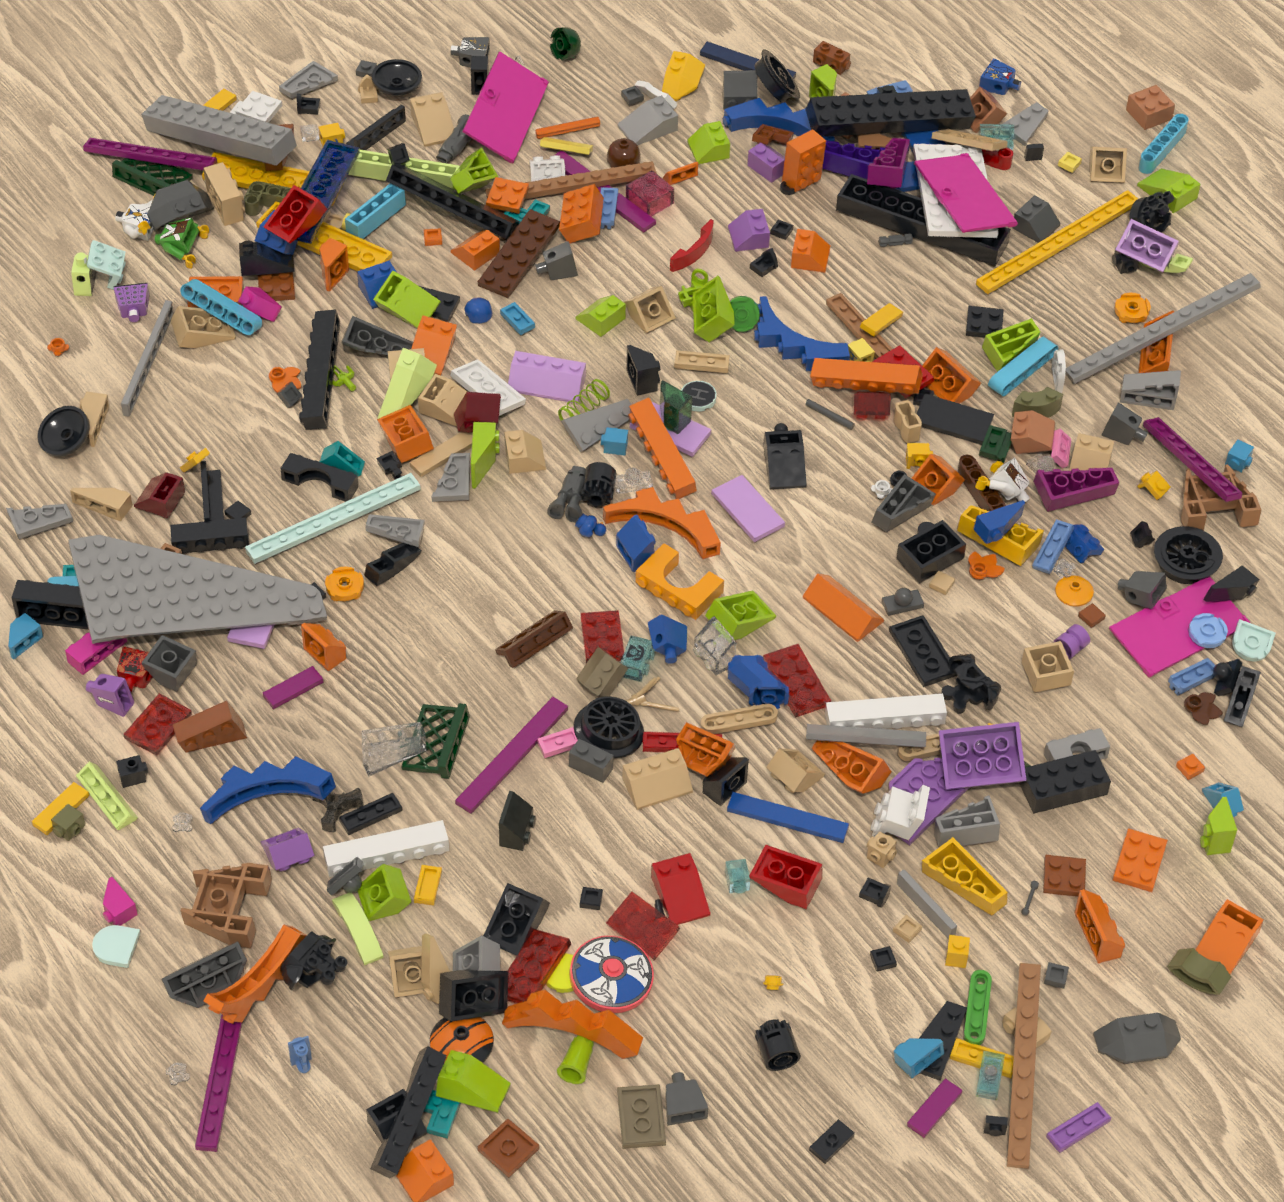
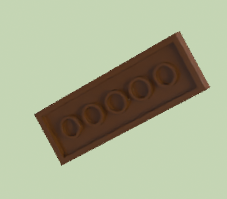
M530 209L477 281L478 286L509 298L560 227V221Z

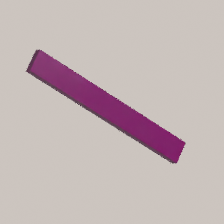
M91 137L83 145V151L198 170H204L203 168L217 164L216 157Z
M563 150L555 154L560 155V158L564 159L566 175L591 172ZM610 185L597 187L600 193L601 187L612 188ZM618 192L616 213L643 233L656 225L654 218Z
M1159 417L1144 420L1143 427L1225 502L1242 498L1243 493Z
M552 696L455 800V804L472 814L537 744V739L544 737L568 711V705Z
M222 1014L195 1149L200 1151H218L243 1024L241 1022L231 1024L222 1018Z

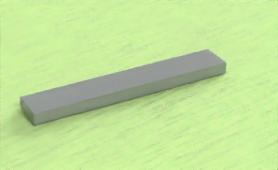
M807 724V740L926 747V732Z

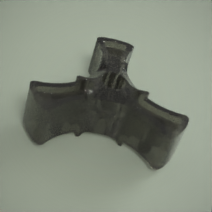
M356 788L349 793H330L324 800L312 796L313 801L319 802L327 808L325 815L321 819L322 830L327 832H336V821L344 811L364 806L360 788Z

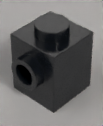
M140 755L116 761L123 788L146 782L145 774L148 773L146 762L141 761Z

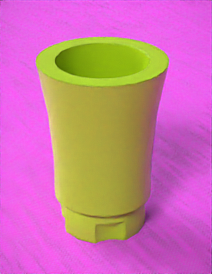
M579 1035L574 1037L563 1061L557 1068V1074L562 1080L572 1084H581L585 1081L594 1042Z

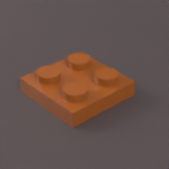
M293 272L258 275V287L275 301L295 300Z
M1045 854L1043 893L1078 897L1080 890H1085L1086 859Z
M506 1119L477 1146V1150L507 1177H510L539 1150V1144L511 1120Z

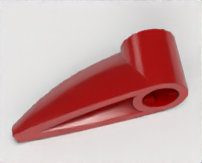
M1003 148L999 151L981 149L985 165L1000 170H1009L1011 168L1013 151L1010 148Z

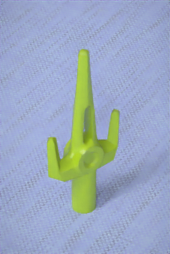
M348 365L346 368L349 373H345L337 366H334V373L338 379L337 381L333 380V385L340 387L345 384L350 391H354L356 386L351 379L354 377L355 372Z

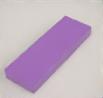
M1097 1102L1048 1132L1046 1138L1061 1153L1109 1123L1111 1117Z

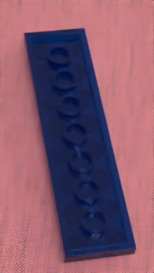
M327 140L300 189L318 198L327 210L318 223L298 237L297 241L312 243L360 153L359 147Z

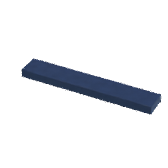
M708 41L700 50V56L744 71L755 70L754 65L760 60ZM787 69L792 78L794 79L796 77V72Z

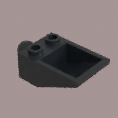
M778 423L775 425L774 431L765 432L763 448L770 490L806 488L802 431H788L786 424Z

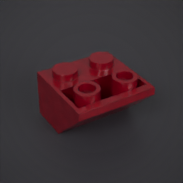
M165 472L152 478L134 504V507L169 518L185 493L183 477Z

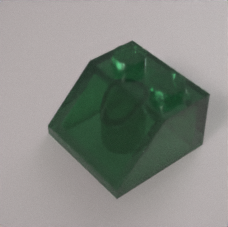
M662 380L660 385V411L663 424L668 430L679 434L691 422L692 396Z

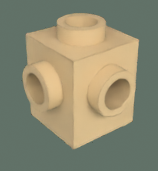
M879 831L867 843V859L884 869L897 854V841L890 835H885Z

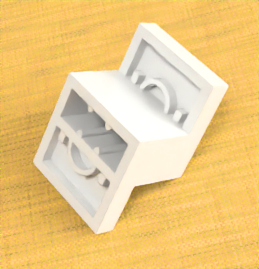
M252 91L243 102L239 101L230 113L269 123L282 107V101Z
M922 785L913 794L892 787L888 793H884L881 803H877L874 809L876 818L873 820L870 829L873 831L872 836L875 837L880 831L884 834L888 832L909 840L924 821L930 787Z

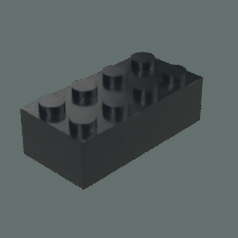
M17 580L11 597L16 618L26 613L38 624L89 630L79 586Z
M1096 750L1025 767L1026 781L1019 782L1033 814L1108 795L1111 780Z

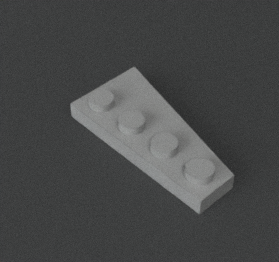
M628 399L564 419L561 422L579 451L582 452L600 440L602 434L605 435L606 427L618 428L630 420L628 414L630 413L629 406L631 403Z

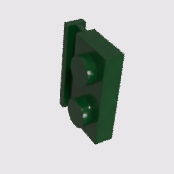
M990 425L980 448L979 456L993 460L999 459L1004 463L1012 445V433L1007 432L1006 429Z

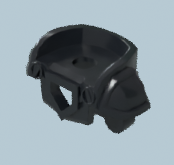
M1166 191L1164 193L1157 192L1149 197L1139 198L1132 205L1129 220L1133 219L1162 233L1171 225L1172 214L1169 212L1168 204L1173 202L1175 197L1170 191Z
M959 654L950 657V669L958 676L956 678L957 686H944L941 692L944 699L954 700L953 709L958 714L965 712L966 703L969 701L974 705L983 702L986 710H992L998 701L1001 685L996 681H992L980 670L975 663V656L973 654Z
M311 931L283 962L280 971L285 984L289 986L291 991H293L298 982L306 988L318 981L325 985H330L335 979V971L343 972L347 966V959L345 957L338 956L334 959L330 956L331 949L337 939H332L326 935H316ZM304 970L308 974L313 972V975H305L302 971Z

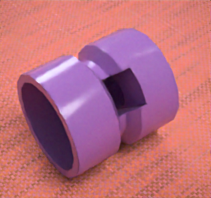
M1074 624L1065 633L1058 636L1054 642L1061 641L1068 658L1071 659L1080 650L1089 645L1090 636L1082 626Z

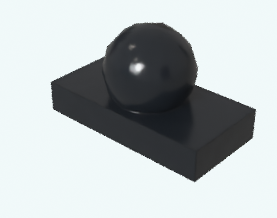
M1239 659L1226 663L1220 662L1213 668V675L1218 680L1214 690L1217 696L1234 691L1242 667V662Z

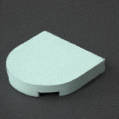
M1239 619L1233 635L1232 645L1235 652L1241 658L1253 662L1260 661L1270 652L1276 633Z
M112 925L101 929L95 935L92 942L95 956L104 964L128 968L140 936V929Z

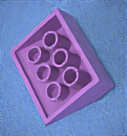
M1019 722L939 730L946 790L1026 781Z

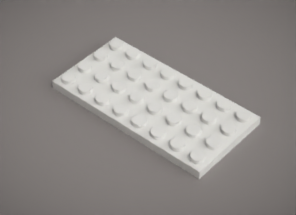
M913 145L915 161L968 153L987 179L981 148L966 145ZM916 167L928 236L997 238V228L962 233Z

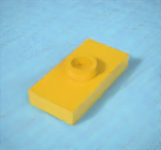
M206 447L197 454L195 451L186 457L188 461L179 468L183 472H187L207 457L210 452Z

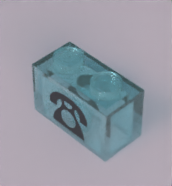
M630 636L621 663L628 667L623 678L642 682L644 675H648L650 669L649 661H653L655 656L651 640Z

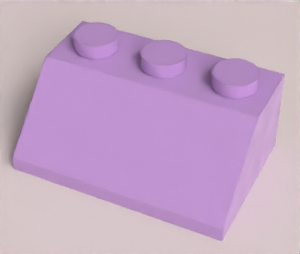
M1131 219L1115 251L1160 272H1164L1178 247L1179 241Z

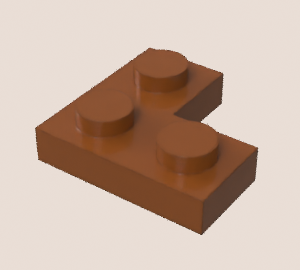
M762 124L753 134L752 141L757 142V144L768 145L772 140H775L780 144H787V142L793 139L794 132Z

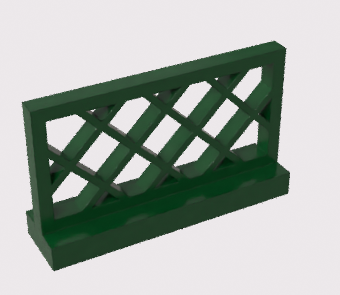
M125 158L121 162L115 160L112 163V177L153 196L157 190L171 186L170 184L193 179V174L173 165ZM138 164H145L146 166H136V165H138ZM162 170H170L172 172H162ZM164 177H173V179H164Z
M459 703L458 707L422 705L401 766L402 770L440 774L441 778H450L470 718L466 704ZM427 711L436 713L428 719L425 717ZM448 713L454 714V716L447 721L443 718V716H445ZM440 718L443 723L434 728L431 723ZM428 725L431 730L421 734L420 729ZM447 727L448 733L440 736L438 731ZM435 734L437 737L436 740L428 743L425 740L426 738ZM423 741L425 746L416 750L414 748L415 745ZM442 743L443 748L435 752L432 749L434 746ZM430 750L432 755L425 759L420 756V754ZM415 757H418L420 760L414 765L409 764V761ZM437 759L436 767L427 765L430 761Z

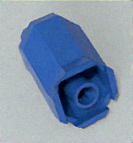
M735 655L732 657V661L728 663V679L749 697L750 705L753 706V703L756 706L772 704L779 709L780 704H788L789 687L768 670V664L761 655Z

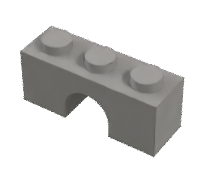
M1101 728L1091 729L1084 733L1072 734L1066 738L1049 741L1045 745L1044 756L1047 762L1073 756V753L1096 750L1100 760L1108 758L1110 745Z

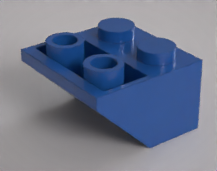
M637 514L616 534V547L632 572H636L655 552V538L653 534H649L645 522L641 521Z

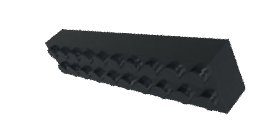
M967 89L811 97L805 109L811 130L813 129L821 137L969 129L976 118Z
M853 174L849 176L837 195L836 210L902 234H912L914 238L994 266L998 263L1009 243L1011 229L1006 227L997 228V238L928 236L921 198L888 186L867 184V179Z

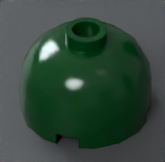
M569 27L554 29L550 37L553 38L552 44H550L553 56L564 61L578 55L581 47L578 33Z

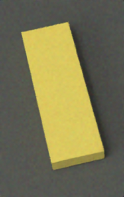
M543 137L540 140V146L587 155L593 151V145L547 137Z

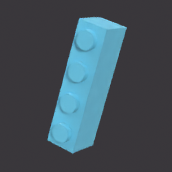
M391 183L345 218L346 232L361 239L365 238L406 205L405 190Z

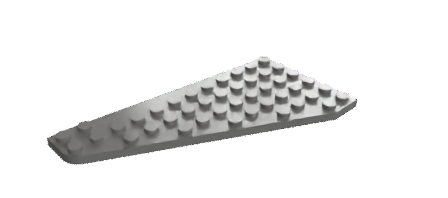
M103 535L68 540L92 644L135 636L284 623L294 625L327 620L321 593L310 584Z

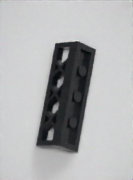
M401 104L397 108L392 109L346 143V147L360 150L369 149L406 122L405 106Z
M201 461L204 522L224 520L221 471H207L206 461Z

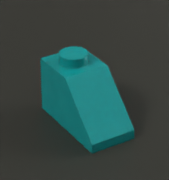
M339 441L324 448L320 463L352 472L358 477L361 475L365 463L363 459Z

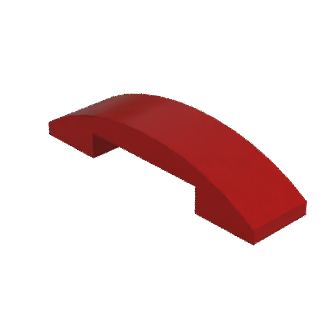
M710 219L701 228L700 238L687 251L680 248L670 258L671 272L690 266L704 255L712 242L714 220Z

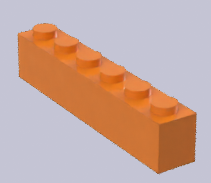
M814 358L810 374L813 386L820 388H849L852 390L861 389L872 392L886 391L888 393L900 392L905 394H919L923 376L920 366L823 358Z
M648 397L630 405L629 419L632 424H636V432L639 438L643 437L645 441L643 442L647 452H651L653 464L655 466L658 465L660 468V477L662 480L667 481L668 484L666 486L670 495L674 494L676 499H680L696 492V482L650 398Z

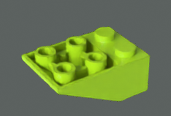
M395 271L391 272L373 299L380 309L417 329L422 316L431 317L441 303L433 295Z

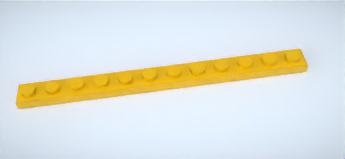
M1128 190L978 278L976 285L988 295L1129 211L1138 198Z

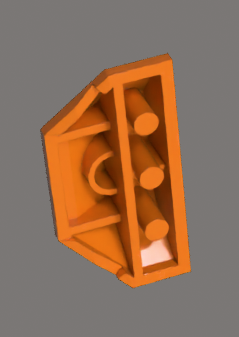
M687 722L676 738L687 768L706 777L725 766L735 750L734 743Z

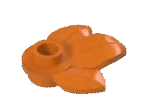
M274 367L271 369L269 380L272 382L274 391L278 393L289 382H293L296 388L300 389L302 385L297 376L301 370L295 367H287L285 369Z
M974 551L969 556L968 562L971 566L969 573L975 579L995 578L1003 574L1005 570L1004 567L996 565V554L981 557Z

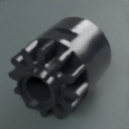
M594 462L586 467L581 496H583V501L588 500L587 505L604 507L605 503H611L617 476L616 470L611 465L603 462Z
M779 1019L766 1021L760 1026L761 1030L755 1031V1038L768 1070H784L792 1067L800 1060L801 1055L790 1024L786 1023V1020L779 1022Z

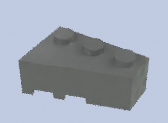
M904 474L876 509L871 523L888 532L929 508L936 494Z

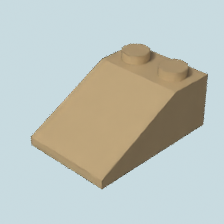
M443 92L410 99L411 116L424 147L444 143L452 134L454 126Z
M178 306L170 320L179 347L199 348L234 340L236 337L232 326L202 308Z

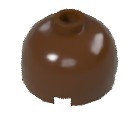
M621 138L613 141L609 146L607 162L610 163L611 168L640 163V149L633 140Z

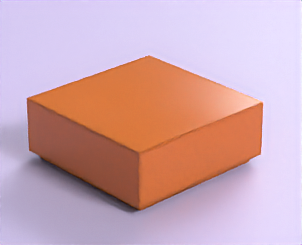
M441 228L424 229L425 246L442 245Z

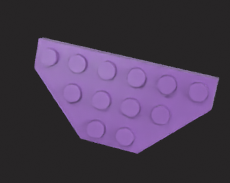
M922 758L913 759L889 782V791L892 787L912 794L918 791L922 785L930 787L924 821L909 840L898 837L909 846L935 822V818L941 816L970 788L946 790L942 758H934V760L923 761Z

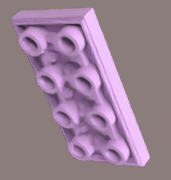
M653 403L677 449L693 457L710 436L711 429ZM630 422V428L636 430V424Z
M743 475L712 489L711 494L753 542L785 527L783 519Z
M275 624L231 628L227 640L228 642L265 649Z

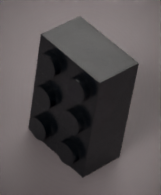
M941 520L899 543L896 559L920 583L935 575L938 571H942L964 559L966 543L944 520Z

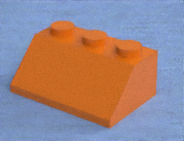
M938 347L933 350L922 365L934 377V382L927 387L934 391L936 396L960 404L970 398L981 384L953 356Z
M1084 889L1080 890L1074 913L1097 963L1121 958L1125 943L1123 938L1119 937L1115 921L1111 920L1107 904L1103 903L1100 895Z

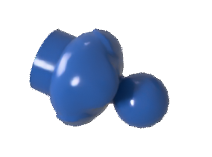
M583 513L575 524L583 537H591L593 535L592 531L597 536H603L606 533V526L603 522L597 524V518L593 515L586 516Z

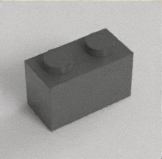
M578 739L569 752V767L604 783L613 770L614 755Z

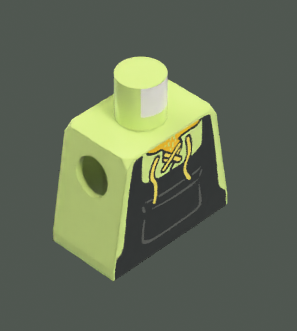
M82 252L77 253L74 257L71 271L73 291L76 296H92L97 271L87 267L88 255Z

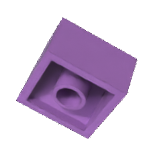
M762 143L748 151L747 166L772 183L783 176L785 157Z
M763 209L746 210L728 225L735 252L769 248L770 231Z
M299 827L260 841L272 868L275 870H287L291 868L290 865L297 862L298 864L310 861V857L314 856L308 834Z

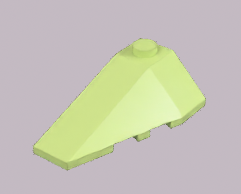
M403 348L377 419L412 405L432 379L437 364L419 353Z

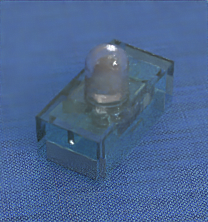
M983 1051L976 1097L997 1100L1004 1064V1054Z

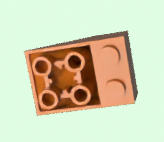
M1227 899L1214 917L1196 951L1209 960L1221 962L1231 975L1260 933L1264 919Z

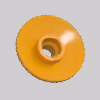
M1074 575L1060 579L1055 588L1058 599L1064 604L1074 607L1086 605L1091 601L1094 594L1093 587L1088 580Z

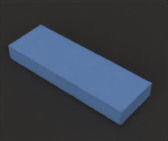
M1056 519L1032 564L1033 569L1048 574L1051 573L1074 530L1073 524Z

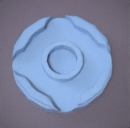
M1210 613L1196 615L1188 629L1192 641L1204 648L1220 646L1225 642L1228 633L1225 622L1220 617H1214Z

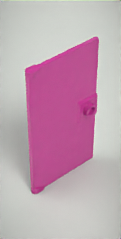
M499 51L462 132L505 158L504 160L509 163H514L549 82Z
M968 153L914 162L934 191L937 199L946 208L962 233L1017 226L1018 222Z
M1210 576L1159 600L1153 609L1145 608L1109 626V630L1143 669L1148 678L1205 649L1193 642L1189 636L1188 629L1196 615L1210 613L1214 617H1220L1227 625L1228 633L1226 638L1234 634L1239 619L1250 623L1231 600L1212 602L1203 600L1210 587L1215 584Z

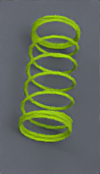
M594 379L591 384L586 386V389L580 391L579 395H575L573 400L568 401L567 406H563L558 410L559 419L561 421L564 420L561 413L562 410L566 411L570 417L574 416L568 408L575 411L577 415L581 414L574 402L581 405L585 412L587 410L591 411L583 404L581 397L590 402L593 407L592 410H594L593 404L600 406V399L606 400L610 397L608 386L603 381ZM595 381L599 382L605 387L608 396L601 387L594 384ZM591 386L594 392L587 390V388ZM594 386L601 389L605 397L600 395ZM583 391H586V395H587L588 398H586L585 396L581 395V393H582ZM587 391L596 396L599 404H595L589 398ZM579 396L581 403L574 401L575 398ZM573 402L575 409L569 407L568 404Z

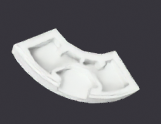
M637 80L635 86L651 99L662 95L669 105L675 109L677 103L669 94L656 89L649 82Z

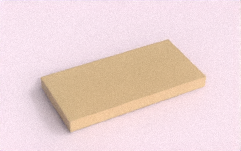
M952 129L932 132V139L990 151L1007 148L1008 143L1005 140Z

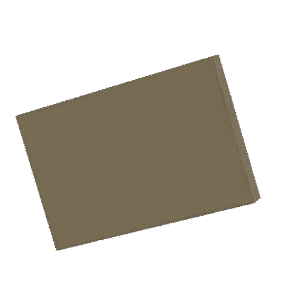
M660 1084L617 1087L622 1149L666 1146Z

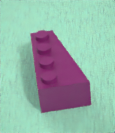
M892 138L885 146V150L880 152L879 157H875L873 163L868 165L867 184L888 186L890 188L902 187L909 156L910 139Z
M1077 468L1071 469V471H1061L1060 469H1053L1052 471L1037 470L1033 480L1047 512L1115 495L1120 483L1113 468H1089L1088 470H1079Z

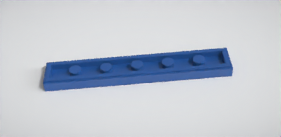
M736 792L732 793L727 806V812L844 843L849 828V823Z

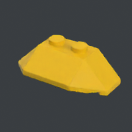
M673 51L665 72L662 92L669 94L674 101H678L681 97L696 90L704 72L705 64L691 54Z

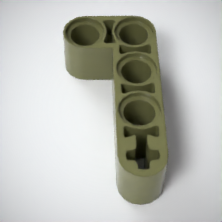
M260 181L251 183L244 196L246 214L257 216L263 206L271 207L276 201L281 203L291 188ZM306 191L307 193H309V194H311L312 196H314V194H313L312 192Z

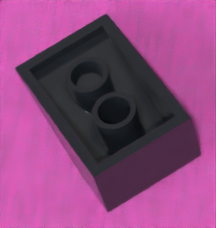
M250 240L239 243L241 276L295 272L292 254H284L264 244Z
M507 883L483 936L500 944V949L519 957L542 922L550 902Z
M457 970L440 973L439 1014L449 1021L505 1013L508 1001L507 971Z

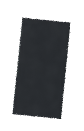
M924 394L917 411V415L922 422L921 427L982 445L994 418L992 413L928 394Z
M924 615L889 626L891 636L923 687L957 676L950 669L948 653Z

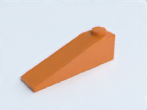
M817 740L812 747V750L847 787L862 794L881 788L892 772L883 759L845 742Z

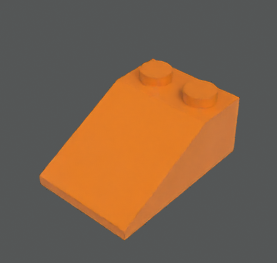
M423 315L411 349L424 348L425 357L437 364L434 374L441 376L455 340L457 325Z
M411 405L377 419L388 443L401 463L410 461L412 458L434 449L429 432Z

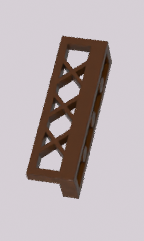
M554 610L496 648L495 651L497 655H504L509 666L514 668L573 629V626L565 611Z

